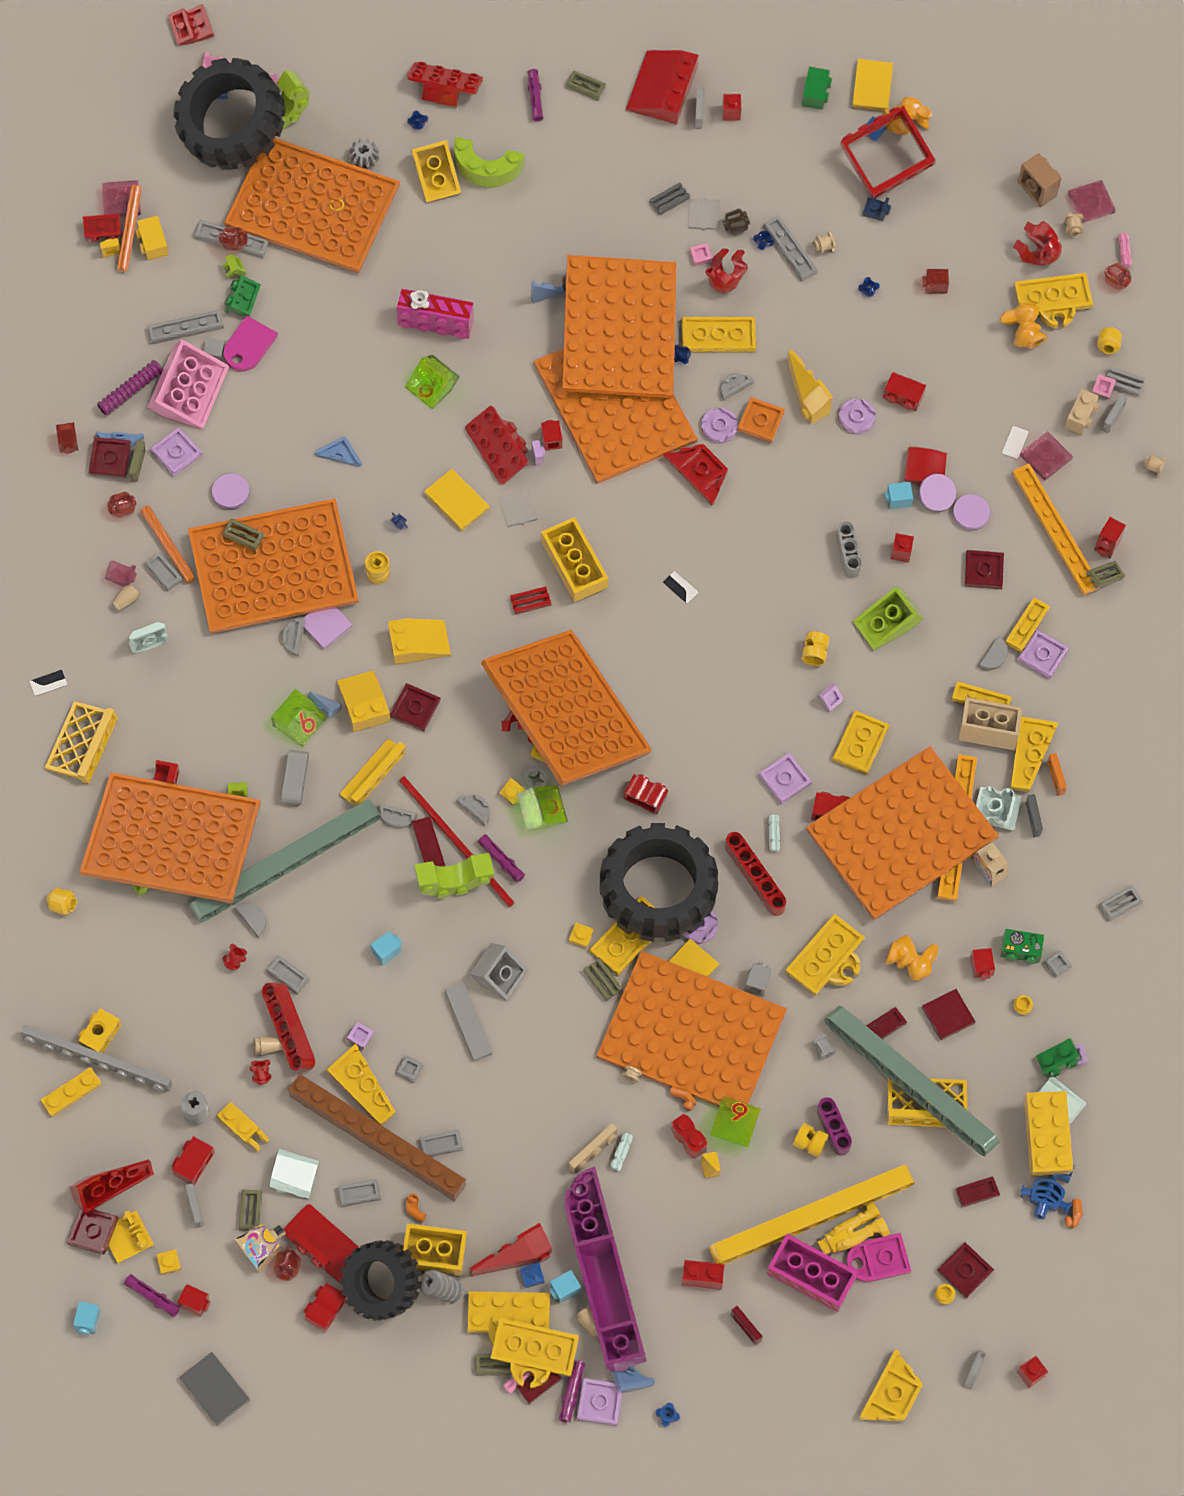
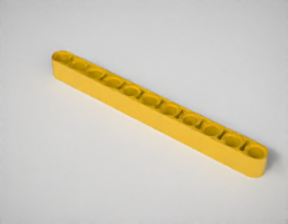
M902 1165L714 1243L708 1249L715 1263L726 1265L783 1241L786 1234L795 1236L860 1209L868 1203H874L910 1188L915 1184V1181L907 1165Z

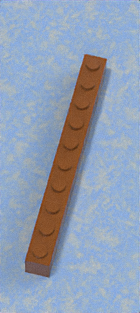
M300 1073L289 1087L288 1091L291 1098L454 1202L465 1188L466 1179Z

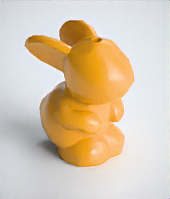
M909 96L904 97L900 105L894 107L900 108L904 105L912 120L914 119L925 129L929 128L928 120L932 117V113L927 106L922 105L919 99ZM888 109L882 112L883 117L889 114ZM901 117L886 125V130L889 133L893 132L897 135L909 134Z
M1021 303L1016 309H1010L1000 316V322L1006 325L1019 323L1013 342L1019 348H1035L1048 339L1046 334L1040 332L1041 326L1035 323L1039 315V309L1035 304Z
M908 935L901 936L892 942L885 959V964L890 965L896 962L897 967L900 969L907 967L909 977L913 981H920L931 974L932 963L938 955V946L935 943L931 944L922 955H918L911 937Z

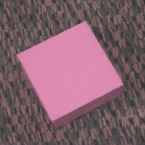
M707 243L690 247V254L695 266L712 262L713 258Z
M1099 374L1092 392L1110 398L1116 380Z

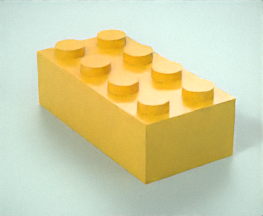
M575 517L541 531V543L574 603L608 588L609 578Z
M1067 1091L1026 1093L1023 1098L1030 1176L1070 1174L1073 1171Z

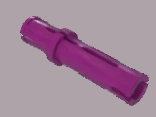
M530 69L527 71L529 82L527 90L530 92L532 120L538 122L544 118L540 94L542 86L539 83V71L537 69Z
M487 834L483 835L477 843L501 866V870L507 872L516 883L523 880L525 873L517 867L515 861L512 858L510 859Z
M132 1274L126 1278L124 1285L153 1303L155 1308L162 1309L173 1318L179 1313L181 1306L169 1300L164 1293L160 1294Z
M574 1360L566 1392L561 1400L563 1403L558 1418L561 1422L567 1423L568 1421V1423H571L574 1407L577 1406V1394L585 1363L582 1361Z

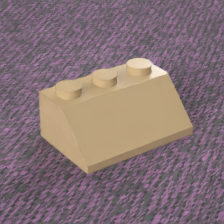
M966 697L958 740L1015 751L1020 730L1022 707Z

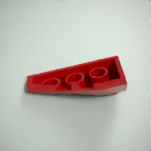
M147 1159L87 1176L69 1187L74 1201L85 1214L154 1175L151 1161Z
M540 1222L519 1234L515 1243L503 1245L497 1255L490 1254L470 1268L471 1276L547 1260L552 1253V1247Z

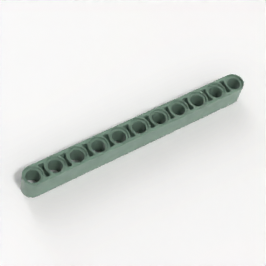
M366 800L241 872L233 903L198 897L189 904V907L200 923L205 922L374 824L381 818V815L372 801Z
M838 1006L824 1019L829 1029L978 1154L986 1156L999 1144L996 1134L844 1007Z

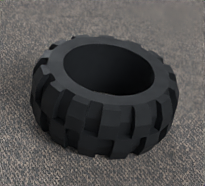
M226 58L211 61V66L204 68L201 65L193 71L194 77L189 83L184 81L178 91L181 100L175 101L173 117L177 120L175 122V129L179 139L188 151L201 163L209 167H217L218 165L221 170H235L238 164L241 163L248 167L258 162L256 157L263 152L267 155L275 146L273 142L275 136H281L285 124L282 120L286 113L285 102L280 95V89L259 65H252L249 60L232 58L231 62ZM233 90H246L255 94L256 106L250 122L240 132L225 138H213L205 135L204 118L206 112L219 96Z
M651 823L650 828L646 829L637 826L626 831V836L623 839L617 838L608 848V854L603 859L600 869V895H602L603 907L608 916L615 918L617 926L627 934L635 932L640 935L641 940L654 942V938H665V942L680 939L682 933L688 932L691 934L702 926L703 919L710 916L715 906L719 885L717 864L715 858L709 854V847L701 838L696 837L694 839L691 837L690 830L678 825L675 826V829L665 828V823ZM650 857H666L683 865L690 873L695 886L689 896L677 905L667 908H653L635 900L627 891L623 879L629 869L637 862Z

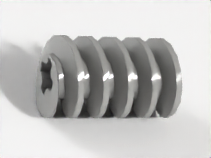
M196 1090L183 1097L181 1106L185 1120L192 1125L203 1123L209 1117L205 1096Z
M430 1270L421 1278L420 1290L425 1295L452 1303L457 1302L463 1295V1283L456 1277L436 1270Z

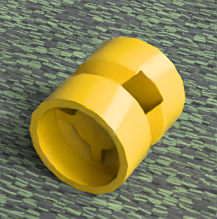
M381 551L371 552L365 559L366 577L371 583L382 584L390 576L389 558Z
M817 631L806 633L805 647L801 657L802 661L813 666L824 665L826 663V650L829 647L830 637Z
M804 1122L794 1140L793 1146L801 1150L807 1149L809 1154L818 1158L827 1142L829 1134L821 1130L814 1131L813 1126Z

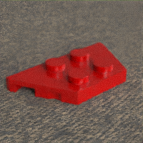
M704 444L694 445L691 448H681L680 451L670 453V451L664 453V458L713 505L728 473V468Z

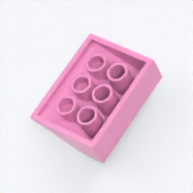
M180 340L173 345L147 408L163 417L203 429L229 365L186 341Z

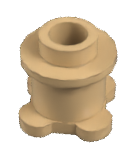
M1066 214L1064 224L1067 227L1065 232L1072 237L1079 236L1083 232V227L1081 226L1083 214Z
M831 231L827 232L828 235L816 236V240L813 241L816 251L820 253L829 249L831 252L835 251L836 243Z
M1152 453V456H1147L1144 466L1147 467L1146 471H1154L1157 473V477H1159L1167 457L1164 456L1161 459L1154 456V453Z

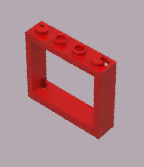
M904 105L900 108H892L889 110V114L884 117L883 115L876 117L873 120L874 122L869 125L864 124L860 126L857 132L853 134L851 132L848 133L840 142L841 148L868 194L873 199L922 173L936 163L933 154ZM901 117L925 159L873 188L849 146Z

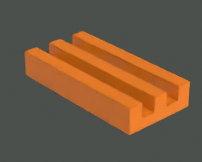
M1057 753L1049 755L1047 764L1056 794L1060 796L1065 794L1067 786Z

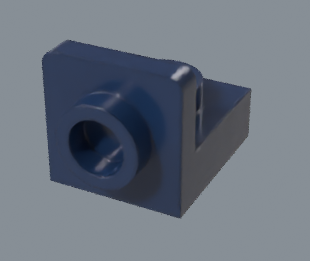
M868 197L862 216L884 221L885 215L889 216L892 205H889L890 198L886 197L884 202Z

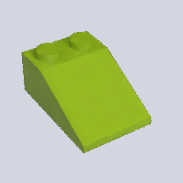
M895 586L854 619L853 622L872 649L876 650L910 631L924 617L905 591Z

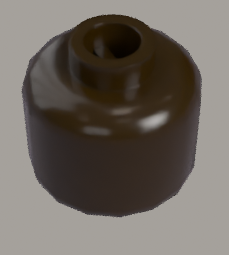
M740 208L727 212L725 220L722 221L725 230L730 231L732 235L746 231L750 224L746 210L742 211Z

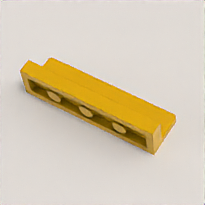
M387 739L340 792V796L354 807L364 802L406 754V745L400 741L398 744H395L390 739Z

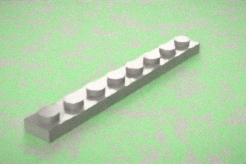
M26 1025L21 1030L22 1037L30 1044H41L43 1048L49 1051L55 1049L60 1051L65 1057L71 1058L74 1056L79 1058V1061L84 1064L90 1065V1063L98 1065L97 1067L103 1071L112 1070L120 1077L127 1078L128 1076L134 1078L135 1082L145 1085V1083L153 1085L154 1089L161 1092L164 1090L170 1091L172 1087L171 1078Z

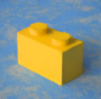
M158 215L138 220V228H135L137 239L142 241L139 245L142 255L146 254L147 261L169 255Z

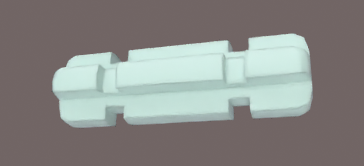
M769 815V850L771 852H778L780 850L778 815Z
M623 1133L621 1142H619L614 1155L615 1159L611 1162V1169L621 1170L622 1162L625 1160L629 1145L633 1139L631 1134Z

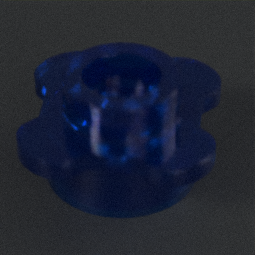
M416 110L413 111L411 118L407 119V123L412 128L421 130L425 126V122H428V116L422 115Z
M761 231L753 237V240L758 244L759 250H764L765 247L774 245V240L771 239V234L768 231Z
M870 277L864 278V282L858 286V290L868 297H873L876 290L880 288V284L872 281Z
M678 344L675 345L674 361L688 364L691 357L690 349L687 346L680 347Z
M392 512L393 517L390 521L400 530L404 526L408 528L405 524L407 520L400 513L395 515Z

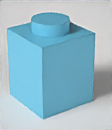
M910 482L888 485L887 492H884L885 503L889 504V509L912 507L913 494Z
M389 931L371 944V951L379 962L384 965L402 952V942L396 934L393 936Z
M572 1270L550 1281V1289L548 1290L554 1300L557 1299L561 1304L580 1293L581 1286Z
M79 1301L73 1324L78 1333L83 1335L95 1334L101 1312L99 1305Z

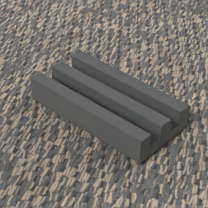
M678 183L651 198L650 203L658 214L662 215L690 199V195L686 193V189L682 187V184ZM681 194L683 195L682 197H680V198L674 200L673 202L669 203V202L672 201L674 198L680 196ZM665 203H669V204L665 205L664 207L659 208L660 206L664 205Z
M1031 794L1027 795L1025 803L1033 837H1039L1043 827L1036 796Z

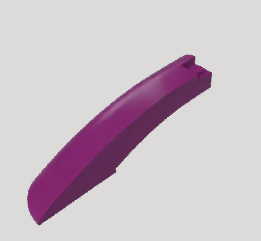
M594 1166L586 1169L574 1178V1182L566 1191L564 1206L606 1368L609 1371L621 1372L627 1371L629 1366L644 1363L647 1360L597 1171Z

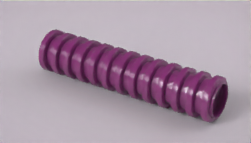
M151 360V364L148 363L146 367H142V371L139 370L137 371L138 374H133V378L129 377V381H124V385L120 384V388H115V391H111V395L108 394L106 398H102V402H97L100 411L108 416L109 412H113L114 408L117 409L118 405L123 404V401L126 402L127 398L132 397V394L135 395L136 391L141 390V387L144 388L145 384L148 385L149 381L154 380V377L157 378L158 374H162L163 371L160 364L155 360Z

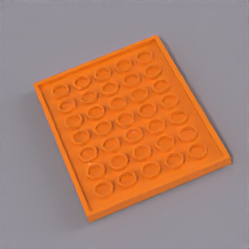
M274 138V148L267 155L264 152L256 157L258 162L251 165L226 217L224 226L267 239L276 245L360 273L399 189L400 181ZM339 199L343 200L344 202V208L340 209L342 207V203L338 201Z
M567 255L562 391L673 398L677 262Z
M563 349L534 360V365L597 484L661 458L668 451L673 453L681 448L697 443L698 439L674 394L673 398L562 391Z
M336 498L234 519L265 534L261 544L258 545L257 551L223 537L222 533L230 520L188 528L210 634L359 603ZM234 525L231 526L232 528L242 531L256 539L258 538L257 536L247 531H244Z
M572 629L488 657L481 662L486 673L561 786L651 752V747Z
M931 746L806 826V831L873 920H876L974 855L978 850L999 838L997 832Z
M111 772L80 868V875L233 903L261 806V800Z
M641 951L597 1053V1058L624 1069L626 1066H632L642 1072L641 1076L671 1088L674 1086L686 1089L692 1096L732 1112L731 1107L734 1103L740 1102L748 1106L787 1008ZM738 1106L736 1110L742 1112L743 1108Z

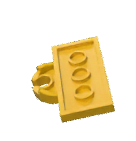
M1086 273L1016 281L1014 283L1018 305L1021 303L1035 304L1039 309L1041 321L1052 328L1057 329L1058 322L1054 319L1055 317L1063 318L1062 326L1066 327L1073 321L1076 310L1093 307Z
M834 913L788 966L785 973L815 996L828 982L834 986L850 985L853 983V979L844 976L843 970L850 969L853 971L854 976L858 977L860 960L854 951L864 941L865 937Z
M469 1291L468 1333H488L489 1342L492 1346L494 1345L499 1318L549 1329L550 1293Z
M499 1318L490 1359L510 1363L511 1375L520 1386L524 1384L523 1374L525 1372L532 1373L534 1381L530 1383V1388L541 1386L548 1379L550 1372L571 1376L579 1335Z

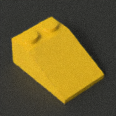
M447 140L411 150L426 203L461 193Z
M406 618L388 621V631L395 665L451 656L444 620Z
M374 670L337 680L353 732L390 722V713Z

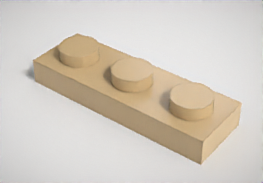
M611 1123L569 1162L568 1169L573 1174L577 1170L582 1171L588 1165L587 1161L591 1157L596 1158L602 1152L601 1148L606 1144L610 1145L617 1138V1127Z

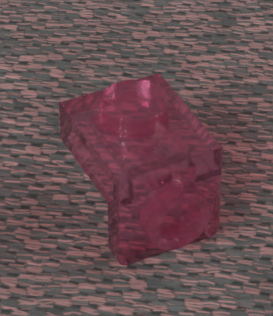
M112 560L109 562L105 579L123 587L133 583L136 578V565L128 567Z

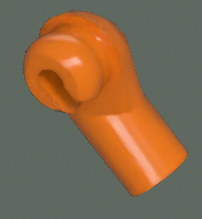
M672 1086L670 1095L683 1099L685 1102L683 1104L684 1109L692 1111L694 1106H696V1100L686 1089Z
M411 1193L405 1201L406 1212L420 1223H423L427 1214L419 1210L418 1195Z
M1081 1199L1072 1200L1073 1214L1072 1217H1065L1066 1227L1075 1228L1078 1226L1083 1215Z

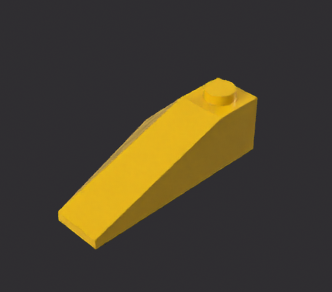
M790 349L787 361L801 407V413L812 424L830 414L833 397L820 379L815 380L813 372L810 369L806 370L804 362Z

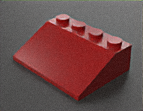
M647 50L626 110L677 125L698 67L699 55L684 50Z

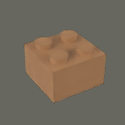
M1037 153L1022 163L1018 184L1039 207H1042L1057 197L1062 178L1059 172L1049 165L1048 160Z

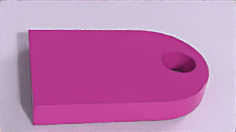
M246 316L224 347L225 362L236 371L243 372L253 369L276 340L278 332ZM236 357H240L242 359V362L236 364L232 360Z
M901 1233L862 1241L852 1247L847 1256V1266L858 1271L856 1279L861 1282H874L911 1273ZM855 1259L861 1260L863 1263L862 1268H854L852 1261Z

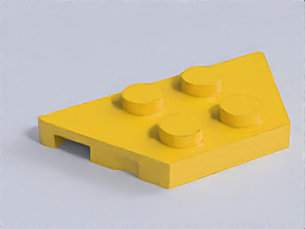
M895 1349L859 1419L905 1421L923 1383L915 1376L909 1364L904 1361L899 1350Z

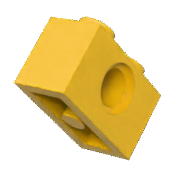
M99 1008L97 1013L94 1012L91 1015L88 1027L80 1032L78 1041L81 1046L103 1054L122 1025L119 1018ZM96 1029L104 1030L100 1035L93 1034Z

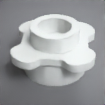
M419 290L410 294L412 299L411 307L413 309L418 307L427 308L429 306L427 301L428 293L426 291Z

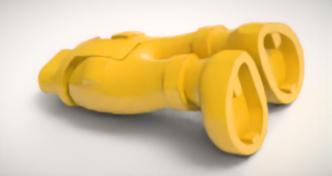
M871 1202L866 1205L864 1213L861 1212L840 1223L828 1234H825L824 1238L817 1243L822 1253L827 1255L833 1252L834 1254L836 1251H843L858 1245L868 1237L873 1236L874 1233H879L881 1236L886 1237L890 1235V1232L883 1217H880L878 1208ZM875 1220L870 1225L868 1224L857 1231H853L859 1226L866 1224L867 1221Z

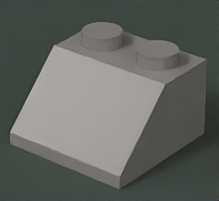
M491 943L470 975L484 988L502 999L508 1000L528 969L506 946Z

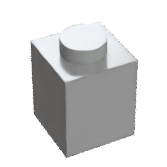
M753 963L745 991L764 996L772 969L762 963Z

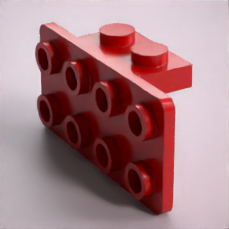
M420 61L414 62L407 75V80L423 83L421 100L457 107L459 92L477 94L483 82V77L476 73H464L458 69H446L440 65L433 66Z
M494 406L487 407L465 426L467 433L500 484H505L528 465V459L525 456L529 452L525 446L527 445L526 441L517 433L516 425L511 421L503 420Z
M307 1204L283 1229L286 1233L285 1236L296 1245V1249L305 1256L306 1254L311 1258L310 1261L318 1269L322 1268L334 1280L340 1283V1278H343L344 1275L341 1274V1269L347 1265L345 1263L347 1256L352 1255L351 1252L359 1248L357 1244L311 1204Z

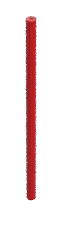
M403 776L399 782L466 859L472 856L471 851L410 781ZM492 877L488 884L508 907L513 906L515 902Z

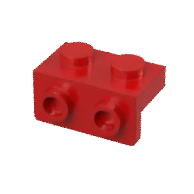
M119 214L82 216L84 238L88 239V242L99 241V238L106 237V239H117V236H121Z

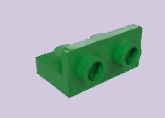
M243 275L234 279L230 285L231 293L224 302V305H226L224 311L228 313L232 310L245 317L250 316L261 284Z
M1071 1038L1035 1056L1042 1069L1043 1076L1047 1078L1057 1077L1061 1074L1060 1071L1065 1068H1074L1082 1060Z

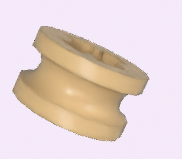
M626 1066V1072H623L622 1077L630 1082L638 1083V1076H641L642 1072L632 1066Z

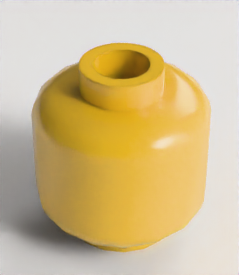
M1106 327L1100 331L1097 342L1100 351L1105 354H1113L1121 348L1122 334L1118 329Z
M58 887L47 895L46 901L52 912L68 915L76 908L77 898L74 892Z

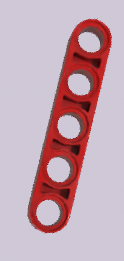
M730 832L725 841L727 853L767 910L774 916L782 915L786 908V897L743 836L738 832ZM732 840H735V841H737L739 844L736 845V846H733V845H731L729 842L732 841ZM747 856L749 860L743 861L740 857ZM757 871L760 873V875L753 876L751 872ZM767 886L771 891L765 892L762 890V887ZM780 902L782 906L775 907L772 903Z
M281 982L265 983L262 987V996L290 1068L294 1071L312 1070L315 1066V1057L288 987Z

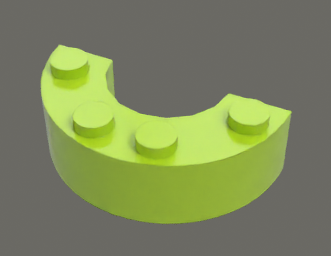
M284 70L276 82L282 90L280 95L285 102L286 113L282 117V120L285 122L283 129L300 119L301 113L309 105L310 98L307 87L297 74L290 70Z
M456 136L454 139L455 165L459 173L467 181L475 185L489 188L503 186L513 181L524 168V153L507 149L506 153L499 159L492 161L484 160L474 153L472 140Z
M489 853L472 855L467 860L451 866H435L433 862L414 864L420 892L425 895L438 896L440 899L452 894L458 896L468 893V890L490 883V879L495 874Z

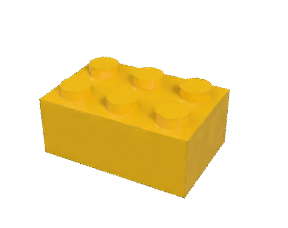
M407 1224L403 1250L408 1249L412 1253L410 1257L417 1260V1270L423 1272L426 1270H436L447 1275L462 1276L467 1231Z

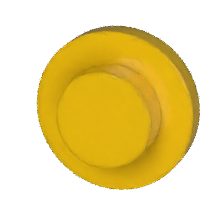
M1021 995L1015 999L1013 1006L1017 1013L1026 1015L1032 1011L1033 1001L1030 997Z
M942 1284L937 1287L935 1297L941 1304H950L955 1299V1290L948 1284Z

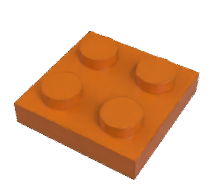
M750 397L737 431L772 443L785 414V409Z

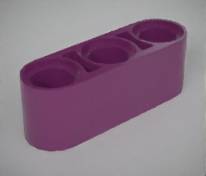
M829 1097L822 1098L817 1107V1115L825 1133L829 1134L828 1139L834 1152L841 1156L846 1155L852 1145L851 1136L835 1101ZM827 1105L831 1108V1111L825 1112L821 1107ZM831 1123L838 1124L839 1129L833 1130L830 1128L829 1125ZM844 1141L847 1143V1147L842 1148L837 1142Z

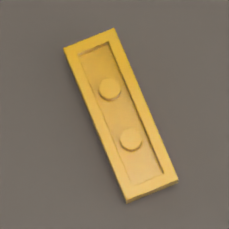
M1034 597L1007 638L1006 645L1022 653L1049 611L1050 606Z
M957 681L951 701L965 704V699L968 697L1010 705L1012 697Z
M90 1067L40 1099L50 1116L54 1117L100 1087L102 1082Z

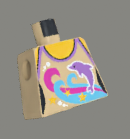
M993 842L978 850L970 858L991 888L1008 877V863Z
M261 1224L236 1237L234 1240L260 1273L282 1250L277 1240L286 1233L279 1224L270 1231L264 1224Z

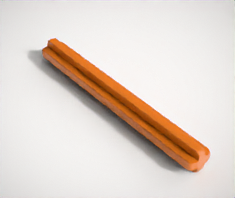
M132 185L117 265V269L121 272L128 271L142 187L139 185Z
M150 506L142 508V515L185 582L190 583L195 579L194 574Z

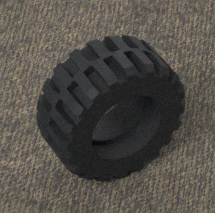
M379 1240L361 1245V1247L351 1252L352 1255L347 1256L345 1260L347 1265L341 1269V1274H344L343 1278H340V1285L344 1287V1290H341L343 1296L347 1297L346 1303L348 1306L354 1307L353 1311L356 1314L363 1313V1318H373L374 1321H380L401 1315L406 1312V1309L413 1306V1300H416L419 1296L417 1289L421 1288L422 1282L418 1281L421 1271L416 1268V1265H418L417 1260L410 1257L412 1253L408 1249L403 1250V1245L399 1243L394 1244L390 1240ZM375 1261L385 1264L393 1275L394 1287L387 1299H382L375 1295L368 1283V1272Z

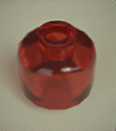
M226 227L220 233L219 241L225 250L240 251L247 245L248 236L241 227Z
M1119 263L1109 265L1104 271L1105 282L1117 290L1126 288L1131 283L1130 270Z
M123 491L109 498L107 508L112 516L122 518L133 514L137 503L133 495Z
M291 1249L277 1253L273 1266L276 1276L283 1281H290L297 1277L301 1266L300 1256Z

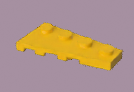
M1021 716L1010 789L1030 791L1058 726V722Z
M356 1043L327 1069V1073L380 1125L383 1126L396 1114Z

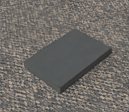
M213 1352L179 1377L217 1426L250 1401L249 1397Z

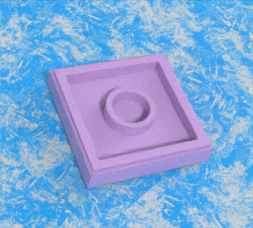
M179 427L150 448V452L173 476H176L203 455L202 451Z
M337 608L312 612L304 617V630L323 650L353 627L352 623Z
M1036 629L1017 661L1044 677L1051 679L1069 651V647Z
M790 753L758 774L780 804H783L812 784V780Z
M583 1378L577 1420L617 1426L622 1391L619 1392L616 1383Z

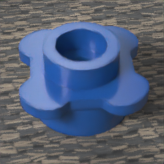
M667 1403L662 1408L656 1410V1416L660 1417L664 1427H668L671 1422L680 1419V1414L676 1413L672 1403Z

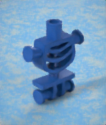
M1073 1171L1069 1176L1066 1174L1048 1175V1179H1037L1032 1189L1022 1185L1020 1197H1023V1195L1030 1196V1202L1037 1205L1034 1212L1035 1217L1045 1219L1048 1209L1056 1212L1058 1207L1067 1214L1072 1203L1068 1204L1063 1201L1065 1190L1056 1180L1069 1183Z

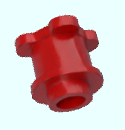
M230 944V951L222 960L227 969L238 970L240 963L245 962L247 959L245 957L247 951L237 947L235 944Z
M255 1060L251 1062L249 1069L253 1072V1082L258 1085H264L271 1080L272 1076L269 1073L270 1060Z

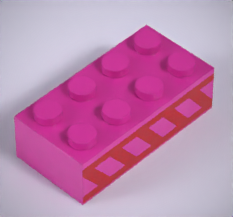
M401 288L397 304V325L403 328H416L423 332L431 331L440 335L447 334L459 339H469L474 321V302L428 293L427 301L429 306L427 308L418 307L413 309L411 307L412 299L410 294L416 291Z
M786 1234L768 1267L767 1275L838 1313L857 1278L858 1271Z

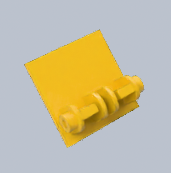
M130 1210L123 1213L124 1217L118 1220L108 1245L117 1263L154 1246L137 1210L132 1213Z

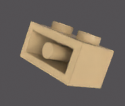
M1081 389L1067 418L1065 429L1082 436L1084 429H1088L1092 422V418H1090L1092 413L1096 414L1100 404L1097 403L1099 396Z

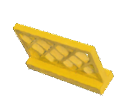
M74 701L45 765V769L80 779L82 783L90 784L118 720L114 709L107 708L105 710ZM77 708L85 710V715L78 718L75 717ZM97 713L103 715L101 720L93 723L91 716ZM89 718L91 725L81 729L79 722ZM76 724L79 730L69 735L67 732L68 728ZM94 729V736L86 740L83 733ZM81 735L84 741L74 746L71 739ZM69 740L71 747L61 752V744ZM86 745L87 752L78 756L76 750ZM74 751L76 758L66 763L64 756ZM62 758L64 764L58 767L52 766L54 760ZM79 762L80 768L78 772L70 771L69 766Z
M889 1078L887 1079V1125L946 1127L925 1108L915 1110L911 1106L915 1100L912 1099L907 1102L901 1097L905 1092L901 1090L897 1093L892 1088V1083L894 1082ZM929 1078L936 1085H940L944 1092L949 1093L955 1101L968 1111L967 1080ZM953 1086H962V1092L958 1096L951 1090ZM897 1099L905 1105L901 1109H892V1103Z

